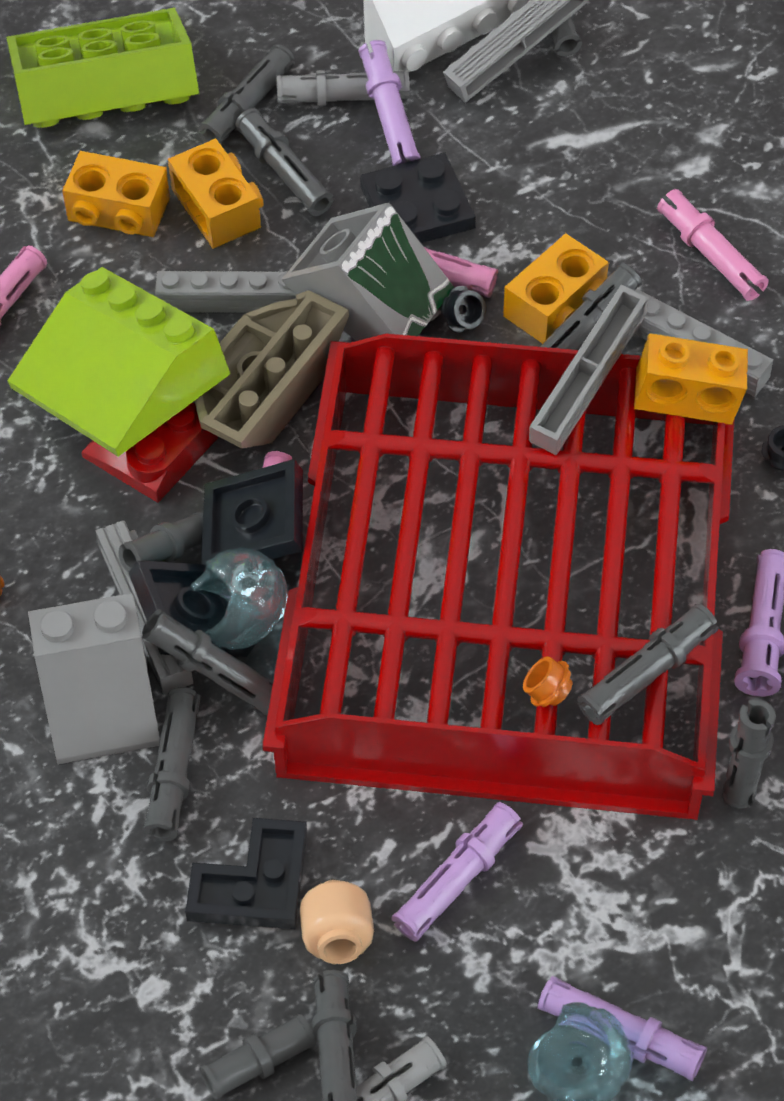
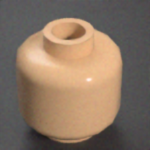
M329 880L310 889L302 898L299 911L302 939L307 951L315 957L331 964H344L356 959L372 943L374 927L371 905L366 892L358 885L346 881Z

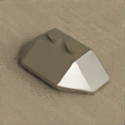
M307 290L297 294L296 299L275 302L243 314L219 343L231 374L194 401L201 428L240 448L272 443L324 379L330 341L339 342L349 317V310Z

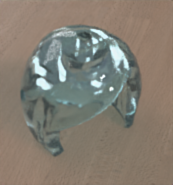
M250 548L228 549L207 560L205 572L191 585L193 591H209L229 601L223 619L205 633L210 635L213 644H217L219 647H227L230 650L248 648L264 639L281 619L287 604V584L281 569L268 556Z
M583 1002L567 1003L563 1005L555 1026L543 1033L532 1045L528 1054V1073L534 1087L545 1095L549 1101H611L618 1095L621 1086L631 1073L633 1054L630 1041L621 1022L608 1010L589 1006ZM581 1058L583 1060L582 1065L579 1067L573 1066V1059Z

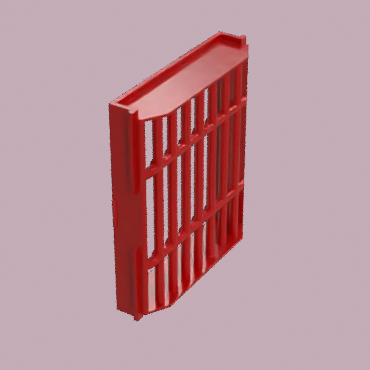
M387 333L351 343L330 341L308 472V483L315 488L298 587L288 591L262 745L263 751L274 752L276 777L698 820L702 795L714 796L723 642V631L720 629L692 649L686 655V662L683 663L699 665L693 760L663 749L669 669L646 687L642 744L609 741L611 716L600 725H596L589 720L588 738L555 735L558 705L536 706L534 733L502 730L509 656L513 648L539 650L542 654L541 659L550 656L557 662L562 661L566 653L592 655L594 658L593 687L615 669L618 658L628 659L650 641L647 639L618 637L630 480L633 477L658 479L661 483L650 635L658 628L666 629L672 625L681 484L684 481L710 484L702 605L715 617L719 525L729 520L734 421L731 425L634 409L636 369L641 356L621 354L563 444L562 450L557 455H554L543 448H532L533 443L529 441V428L536 417V409L541 410L579 350ZM346 393L369 394L363 432L340 430ZM389 396L418 399L413 437L383 434ZM438 401L467 403L462 441L433 439ZM487 405L516 408L512 446L482 443ZM586 414L616 416L612 455L582 452ZM635 418L665 421L663 459L632 457ZM685 423L713 425L711 464L683 461ZM337 450L359 452L360 456L336 610L312 608ZM384 454L408 456L410 459L388 615L356 612L379 458ZM433 459L456 460L459 463L440 620L408 617L429 463ZM483 463L507 465L509 467L492 625L460 622L479 467ZM533 468L555 469L560 473L544 630L513 627L529 472ZM583 472L607 474L610 478L597 635L565 632L579 480ZM308 628L331 630L332 637L320 714L294 719ZM357 633L377 634L384 637L373 717L341 714L352 638ZM409 638L435 640L437 643L427 722L395 719L405 641ZM461 643L487 645L489 648L480 728L448 725L457 647Z

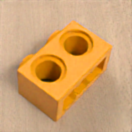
M217 139L208 141L168 159L172 191L213 249L261 228L259 208L264 206L260 190L254 182L248 183L236 156L232 152L227 154Z
M79 151L62 190L68 221L77 222L85 226L103 227L122 231L126 234H138L149 237L155 236L170 199L166 167L85 151Z
M565 233L504 287L503 317L543 344L584 302L582 297L589 290L595 291L607 279L609 262Z
M649 333L636 369L634 409L732 425L747 390L748 349Z

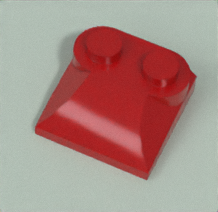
M191 403L119 457L93 440L82 451V457L159 503L218 439V436L201 428L195 403Z

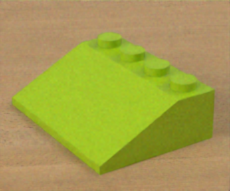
M175 7L6 37L24 125L33 124L39 128L50 127L60 122L59 119L77 116L78 119L89 120L103 115V111L120 108L123 112H134L144 109L146 103L163 101L165 104H179L189 100V96L199 94L191 41Z
M101 267L97 271L85 275L81 282L65 292L7 381L11 389L119 457L231 373L214 328Z

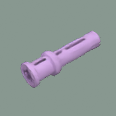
M776 549L763 550L761 555L758 554L757 572L752 598L750 625L742 633L739 641L743 657L742 665L735 673L734 682L740 691L752 696L765 697L773 695L780 690L782 682L781 675L778 673L779 657L784 654V636L780 632L784 605V552Z

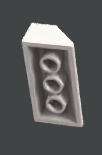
M364 0L365 43L368 45L369 52L371 53L373 50L370 41H384L393 71H415L435 58L454 51L459 46L480 35L489 33L530 0Z

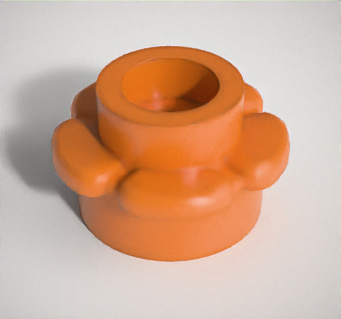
M546 656L532 666L524 679L523 690L531 696V703L534 706L541 705L545 707L549 704L556 706L568 696L572 688L571 672L568 663L565 661L557 662L550 656Z

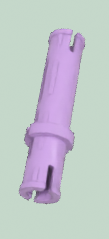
M382 40L370 41L373 50L371 53L369 52L368 45L365 43L358 51L368 77L366 89L370 98L375 101L392 157V164L395 166L406 163V159H410V161L421 159L417 152L399 93L402 87L398 75L393 73L386 43Z
M497 802L477 827L470 833H463L456 840V849L420 886L408 902L391 917L392 921L395 922L396 928L410 940L418 942L429 926L450 906L471 880L481 871H488L495 863L494 856L522 828L523 822L519 821L521 819L519 815L506 804Z
M551 976L550 980L546 983L538 1002V1009L558 1016L592 1034L622 1046V1048L633 1052L634 1059L645 1063L648 1059L673 1070L690 1081H693L694 1077H696L707 1051V1047L686 1040L662 1028V1022L650 1017L647 1021L639 1016L630 1014L609 1002L570 986V984L554 976Z

